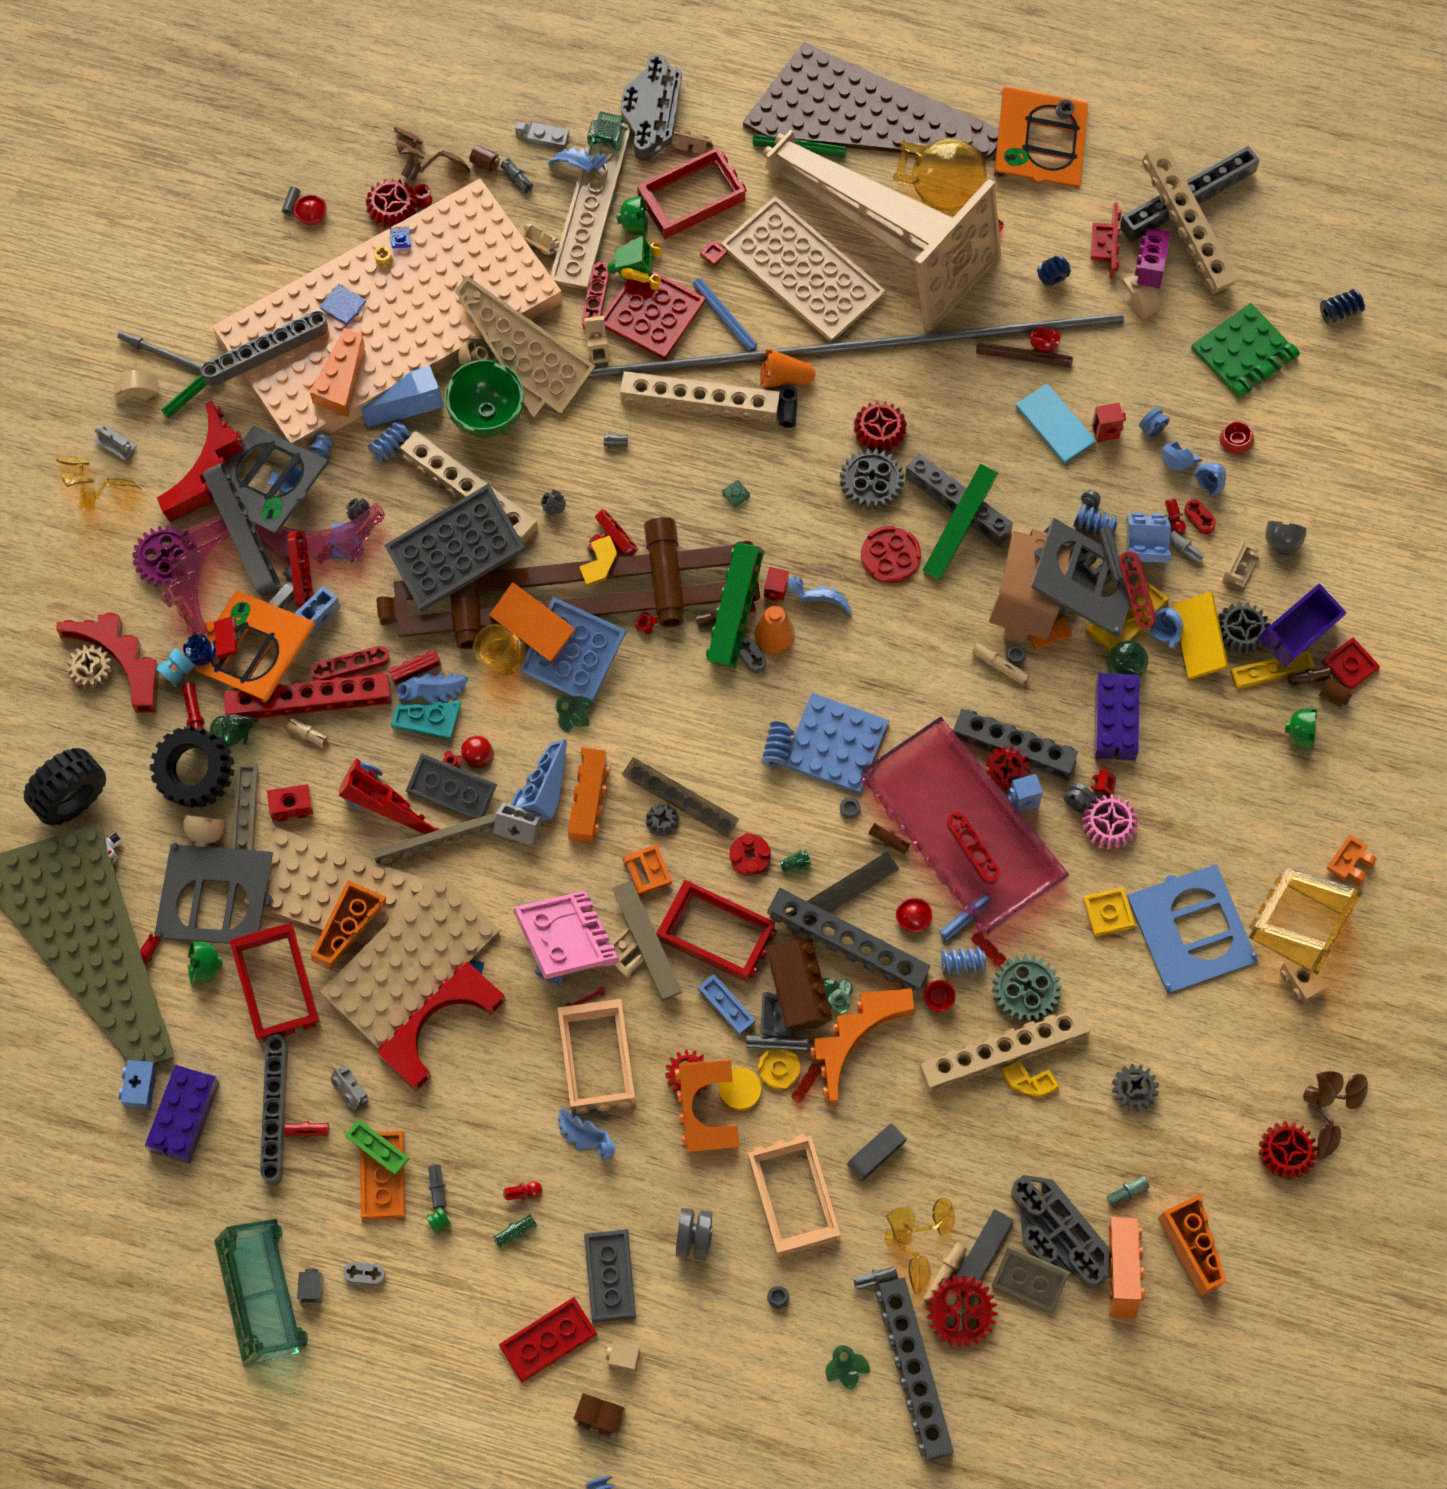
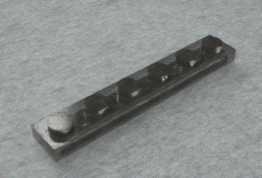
M634 757L622 773V776L727 838L739 822V818Z
M885 852L807 900V902L831 913L899 871V867L890 854ZM793 909L786 914L788 916H795L797 912ZM808 917L804 919V922L807 926L815 923V920ZM790 930L793 935L797 934L796 932Z

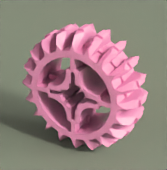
M1113 794L1110 795L1109 799L1105 795H1102L1101 800L1096 797L1095 803L1090 802V809L1084 810L1083 814L1085 816L1082 817V823L1085 824L1082 828L1084 831H1088L1086 838L1093 837L1091 840L1092 844L1097 841L1099 842V848L1105 844L1107 850H1110L1111 845L1117 850L1119 843L1123 847L1126 846L1127 841L1131 842L1133 840L1132 835L1137 833L1136 827H1138L1139 822L1136 819L1138 814L1133 813L1135 810L1134 806L1128 807V800L1124 803L1121 802V796L1117 800L1114 799ZM1108 809L1106 814L1095 816L1099 811ZM1115 810L1121 813L1123 817L1117 815ZM1109 816H1111V818H1110L1111 823H1112L1111 829H1110V824H1109V821H1108ZM1098 828H1102L1105 831V834L1102 833ZM1126 828L1122 833L1113 835V831Z

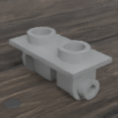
M98 426L95 430L97 436L93 441L124 461L137 446L107 426Z
M343 1066L339 1070L337 1068L334 1069L330 1078L331 1083L336 1090H339L345 1104L350 1106L355 1112L359 1104L364 1105L369 1101L368 1095L360 1084L352 1087V1084L356 1083L357 1080L349 1068L346 1069Z

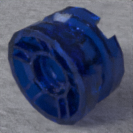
M194 634L183 645V653L194 665L203 666L212 661L216 648L206 635Z

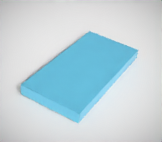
M1045 384L1016 404L1018 411L1063 464L1096 443L1094 437L1048 384Z

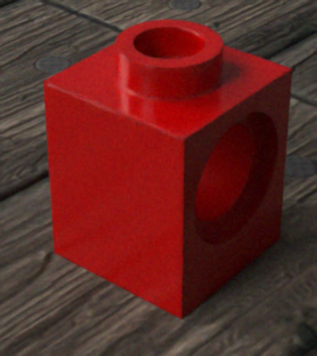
M769 567L764 586V597L772 601H784L789 571Z

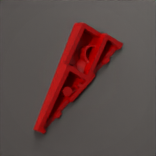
M358 758L353 761L340 785L338 796L420 833L428 834L439 830V828H434L426 823L424 815H417L410 809L411 804L388 784L385 785L375 779L376 774L372 770L367 772L360 766L361 761Z

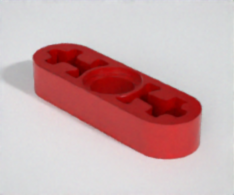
M601 509L595 515V519L627 556H633L639 550L637 545L606 510Z

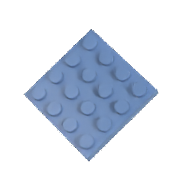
M553 597L548 608L577 630L553 663L530 646L518 671L592 705L627 631Z
M812 693L794 735L793 742L790 745L791 750L787 752L789 754V757L785 758L787 765L783 767L860 795L889 720Z

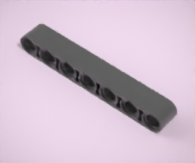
M313 311L205 362L201 367L205 383L209 386H217L324 335L328 331L325 314L322 311Z
M221 462L204 471L205 481L256 591L263 597L281 587L279 578L228 468Z
M279 1035L269 1037L265 1045L260 1174L264 1181L271 1186L281 1182L284 1160L288 1048L284 1039ZM277 1043L282 1044L278 1051L272 1050L273 1045ZM273 1065H281L277 1072L271 1071ZM272 1086H280L279 1091L276 1093L270 1092ZM279 1106L277 1113H269L271 1107ZM278 1127L279 1129L275 1135H269L268 1131L270 1128ZM271 1148L278 1149L276 1155L267 1156ZM269 1170H277L274 1177H266Z

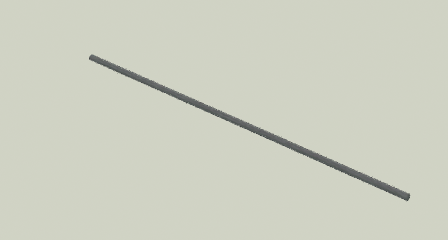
M1123 313L772 350L790 357L1029 333L1032 331L1036 332L1039 327L1058 330L1124 323ZM765 350L599 367L594 368L587 379L623 375L624 371L646 373L767 360V357L764 356Z

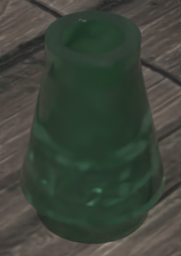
M800 849L787 858L780 860L783 873L808 869L807 867L812 865L807 849L803 851Z

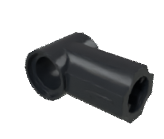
M786 385L780 391L779 426L784 428L796 426L798 392L794 386ZM787 395H790V396H792L793 398H792V399H786V398H784V397L787 396Z

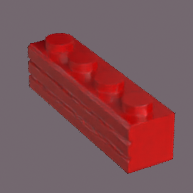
M429 650L422 656L418 655L410 661H404L399 666L391 667L388 671L394 685H397L440 666L441 661L436 650Z

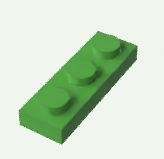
M359 1119L345 1134V1138L395 1176L410 1160L408 1156Z

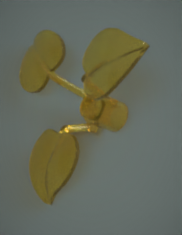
M59 456L55 459L59 463L77 465L79 467L80 474L62 472L61 479L67 487L81 484L78 506L81 509L94 510L96 499H100V495L106 485L130 486L142 490L137 483L130 479L107 477L98 492L95 493V489L86 487V483L95 482L94 478L84 476L83 465H90L87 459L77 456Z
M940 1198L935 1202L932 1210V1217L935 1223L930 1226L913 1228L915 1216L908 1207L897 1208L885 1216L891 1226L885 1233L886 1244L888 1246H899V1251H905L914 1256L909 1261L908 1272L915 1295H919L928 1284L931 1276V1267L926 1256L919 1257L917 1252L906 1248V1246L911 1243V1234L914 1232L937 1228L939 1235L944 1236L952 1230L955 1215L952 1203L947 1198Z

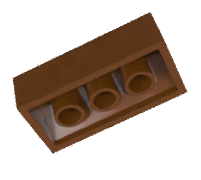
M796 939L767 946L765 949L786 1028L816 1029L833 1020L812 940Z

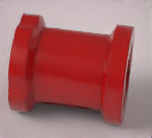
M419 184L414 188V195L417 198L418 207L426 209L432 204L431 189L426 184Z

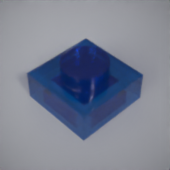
M409 226L390 228L392 249L411 247Z

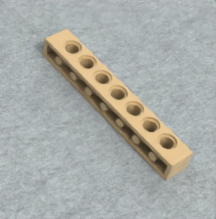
M1167 144L1147 152L1142 159V166L1149 173L1153 187L1158 190L1162 204L1166 205L1171 221L1175 222L1180 238L1184 239L1189 255L1193 256L1198 272L1202 273L1207 289L1211 290L1212 294H1215L1233 286L1238 278ZM1158 167L1163 168L1165 172L1159 171ZM1167 184H1171L1174 189L1168 188ZM1176 201H1180L1183 206L1177 205ZM1184 217L1189 218L1192 223H1188ZM1193 234H1197L1201 240L1196 239ZM1202 251H1206L1209 257L1205 256ZM1211 268L1217 269L1218 274L1214 273Z
M626 371L623 374L620 390L621 401L627 404L637 403L648 407L675 408L686 412L697 411L707 415L720 414L724 417L735 416L745 420L757 419L767 423L777 421L780 392ZM640 389L645 390L644 392H638ZM697 397H703L704 399H702V400H697L696 398H697ZM736 402H741V403H743V404H742V405H736L735 403H736ZM755 405H762V407L757 408Z
M416 431L400 447L401 458L407 464H413L419 473L429 476L438 487H444L453 498L457 497L461 500L487 485V483ZM420 455H426L424 458H419ZM435 466H442L439 469H434ZM450 477H457L455 480H449ZM465 488H471L470 491H463ZM492 488L510 521L517 522L513 526L521 541L525 544L538 530L537 520Z
M1074 1008L1064 1010L1063 1014L1056 1017L1052 1014L1044 1017L1043 1021L1036 1024L1032 1021L1024 1024L1023 1028L1016 1031L1012 1028L1004 1031L1003 1035L996 1038L992 1035L984 1038L983 1042L976 1045L972 1042L964 1045L963 1049L956 1052L952 1049L944 1052L943 1056L936 1059L934 1056L924 1059L923 1063L920 1064V1072L928 1092L942 1089L1010 1065L1018 1060H1024L1089 1037L1090 1028L1082 1009L1078 1008L1075 1010ZM1066 1024L1069 1030L1062 1031L1058 1025ZM1044 1030L1047 1031L1050 1036L1048 1038H1042L1038 1032ZM1024 1037L1027 1038L1030 1043L1028 1045H1022L1018 1039ZM1002 1044L1007 1045L1010 1050L1002 1052L999 1046ZM985 1051L989 1054L990 1057L988 1059H982L980 1058L979 1053ZM962 1058H965L970 1062V1064L968 1066H962L959 1064L958 1061ZM945 1065L950 1071L948 1073H941L938 1068Z

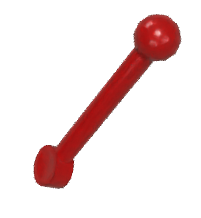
M600 987L596 992L572 1004H565V1007L580 1005L598 995H604L606 990Z

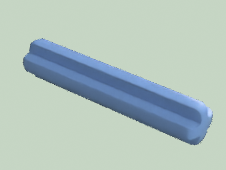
M985 894L981 895L939 932L941 937L946 941L951 939L991 904L990 898Z

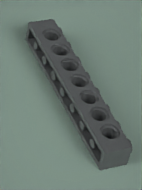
M1247 146L1191 177L1186 182L1196 201L1200 204L1254 174L1257 171L1260 159ZM1159 195L1123 215L1120 226L1123 234L1132 242L1141 237L1142 234H1146L1148 227L1155 229L1171 219L1166 205L1162 204ZM1176 201L1177 205L1183 206L1180 201Z
M780 887L768 908L767 914L770 915L769 918L777 923H781V921L789 925L788 928L796 933L801 931L807 934V938L813 942L818 943L820 941L826 944L827 949L836 953L840 951L845 954V958L852 962L859 961L864 964V968L871 972L878 971L888 981H897L902 984L904 989L912 988V992L913 990L918 992L931 965ZM793 908L797 914L795 916H788L785 910ZM808 917L813 918L816 924L814 926H807L804 919ZM826 927L832 928L834 935H825L823 929ZM849 937L853 940V944L846 946L843 944L842 939ZM869 947L872 950V954L869 956L863 955L861 948ZM883 956L888 957L891 964L883 965L880 962V958ZM901 966L907 967L910 974L902 975L899 972V968Z
M905 1277L880 1283L879 1291H876V1297L879 1304L883 1303L885 1312H882L884 1325H889L891 1333L888 1334L890 1346L895 1347L897 1354L894 1356L897 1369L901 1368L903 1377H900L902 1390H907L909 1399H906V1405L909 1413L913 1412L915 1421H912L915 1435L919 1434L921 1443H918L921 1457L925 1456L926 1462L951 1456L954 1453ZM898 1300L901 1303V1308L897 1310L892 1309L889 1302ZM903 1321L907 1324L908 1328L905 1331H899L895 1324ZM903 1343H910L914 1350L906 1353L902 1350L901 1345ZM915 1364L919 1367L920 1372L915 1375L910 1374L907 1367ZM916 1386H922L926 1394L924 1396H917L913 1389ZM922 1408H928L932 1412V1416L927 1419L923 1418L919 1411ZM934 1430L937 1432L938 1438L931 1441L926 1437V1432Z

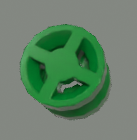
M438 1207L432 1215L428 1214L425 1216L436 1235L441 1232L442 1228L451 1226L441 1207Z

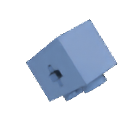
M322 586L295 614L316 623L310 633L313 636L341 607L338 598Z
M1037 774L1012 780L1007 800L1010 808H1014L1016 814L1040 806L1043 791Z
M128 1060L127 1067H123L122 1079H124V1085L120 1087L119 1100H121L124 1107L151 1109L157 1067L153 1062Z

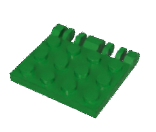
M1249 303L1191 346V349L1238 398L1243 397L1253 388L1246 377L1255 385H1259L1262 383V380L1265 381L1275 374L1276 370L1279 371L1282 368L1281 362L1275 357L1276 355L1286 364L1300 355L1298 348L1294 344L1289 343L1252 303Z

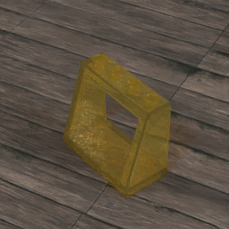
M1287 868L1284 875H1278L1274 883L1277 886L1276 889L1271 888L1266 897L1269 902L1267 904L1263 902L1257 913L1261 915L1260 918L1255 917L1249 927L1252 930L1249 938L1318 975L1362 893L1356 889ZM1287 886L1340 914L1326 942L1267 924Z

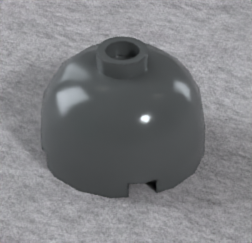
M1268 521L1265 537L1267 543L1276 549V553L1288 555V551H1296L1302 546L1306 538L1307 530L1305 527L1289 523V525L1282 524L1283 522Z

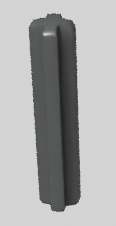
M1110 527L1101 528L1100 535L1113 580L1116 583L1124 581L1112 530Z
M748 1035L746 1037V1048L808 1051L809 1039Z

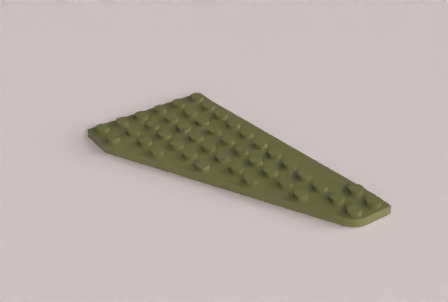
M97 823L0 853L1 907L128 1060L153 1062L154 1064L174 1059L170 1037L164 1019L161 1016L109 857L103 825Z

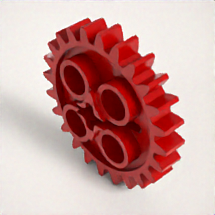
M962 1274L960 1280L957 1275H953L952 1282L948 1278H944L946 1285L943 1286L937 1283L939 1290H931L935 1295L934 1298H927L932 1303V1306L925 1307V1309L931 1311V1314L927 1315L926 1319L933 1320L929 1327L937 1328L934 1332L935 1336L942 1334L940 1341L944 1342L949 1338L948 1345L950 1346L956 1341L959 1348L962 1347L963 1342H965L967 1347H970L971 1340L978 1345L979 1336L986 1339L984 1332L992 1333L989 1324H996L991 1319L992 1316L998 1315L997 1312L992 1311V1308L996 1307L997 1303L990 1301L995 1297L994 1294H986L990 1288L988 1286L981 1288L983 1281L979 1280L974 1284L975 1277L973 1276L968 1281L964 1274ZM962 1291L965 1292V1295H964V1298H963V1304L961 1303V1301H962V1300H961V1292H962ZM950 1293H954L957 1298L953 1305H949L946 1302V1298ZM975 1294L978 1297V1303L976 1306L971 1307L968 1299L971 1295ZM962 1306L966 1309V1313H962V1331H959L961 1315L957 1313V1309H961ZM950 1315L954 1316V1325L952 1327H946V1317ZM971 1317H975L977 1320V1325L973 1329L967 1327V1320Z

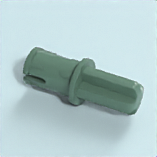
M1144 1176L1129 1184L1124 1183L1123 1187L1107 1195V1201L1114 1207L1129 1198L1132 1200L1136 1194L1150 1188L1149 1183Z

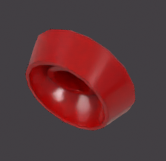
M308 194L296 201L293 211L298 220L303 224L316 225L325 217L327 205L322 197Z
M1239 421L1228 424L1221 431L1219 437L1222 447L1228 452L1235 454L1248 451L1253 446L1255 440L1250 427L1244 422Z
M917 897L903 900L896 910V920L899 925L910 932H920L926 929L933 917L930 905Z

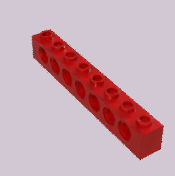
M382 672L369 676L354 675L351 678L334 677L332 680L323 681L315 679L306 683L296 681L288 685L278 684L270 696L271 701L268 703H263L261 699L235 688L224 692L225 715L228 722L392 704L390 679L388 673L384 674ZM367 687H374L372 691H365ZM347 689H353V692L350 694L344 693ZM327 691L333 692L330 696H324ZM308 693L313 694L310 698H303ZM286 696H292L288 701L283 700ZM246 700L251 701L248 705H242Z

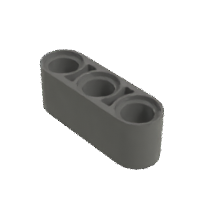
M891 1123L854 1155L847 1163V1166L863 1181L907 1141V1138Z

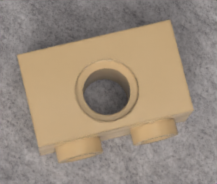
M1305 951L1284 962L1280 968L1282 979L1290 984L1293 996L1296 1000H1300L1303 1005L1324 994L1328 988ZM1297 976H1304L1307 982H1300Z

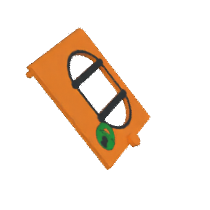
M1003 86L994 172L1030 178L1036 182L1046 181L1080 187L1088 102ZM1066 99L1074 104V111L1069 118L1072 124L1032 117L1039 110H1056L1061 100ZM1030 124L1072 131V152L1067 153L1028 145ZM1029 153L1066 159L1069 162L1059 168H1047L1036 163Z
M236 590L216 621L231 616L235 619L236 629L240 628L236 634L237 646L248 630L267 637L266 641L245 674L240 677L223 669L231 656L222 658L217 665L215 664L214 622L209 621L204 626L208 634L191 659V662L195 665L192 670L257 697L263 703H266L316 623ZM275 642L276 657L273 664L262 675L250 679L272 643Z

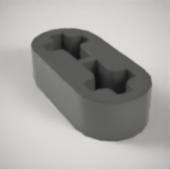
M743 638L741 645L748 646L749 654L745 649L741 651L740 648V659L751 672H763L766 668L765 656L752 640ZM752 658H754L757 662L761 661V666H758L757 664L753 666Z

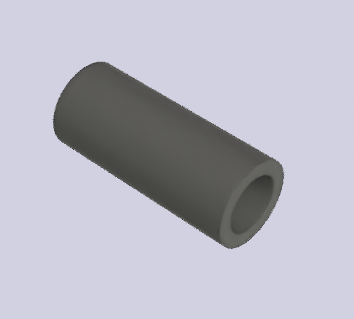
M292 186L289 188L281 210L285 215L290 216L293 214L294 204L301 192L297 187Z

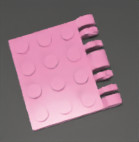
M586 891L514 908V914L544 979L602 965L606 967L612 966L619 962V957L613 945L601 946L609 942V937L601 920L598 918L597 912H587L593 909L594 905Z

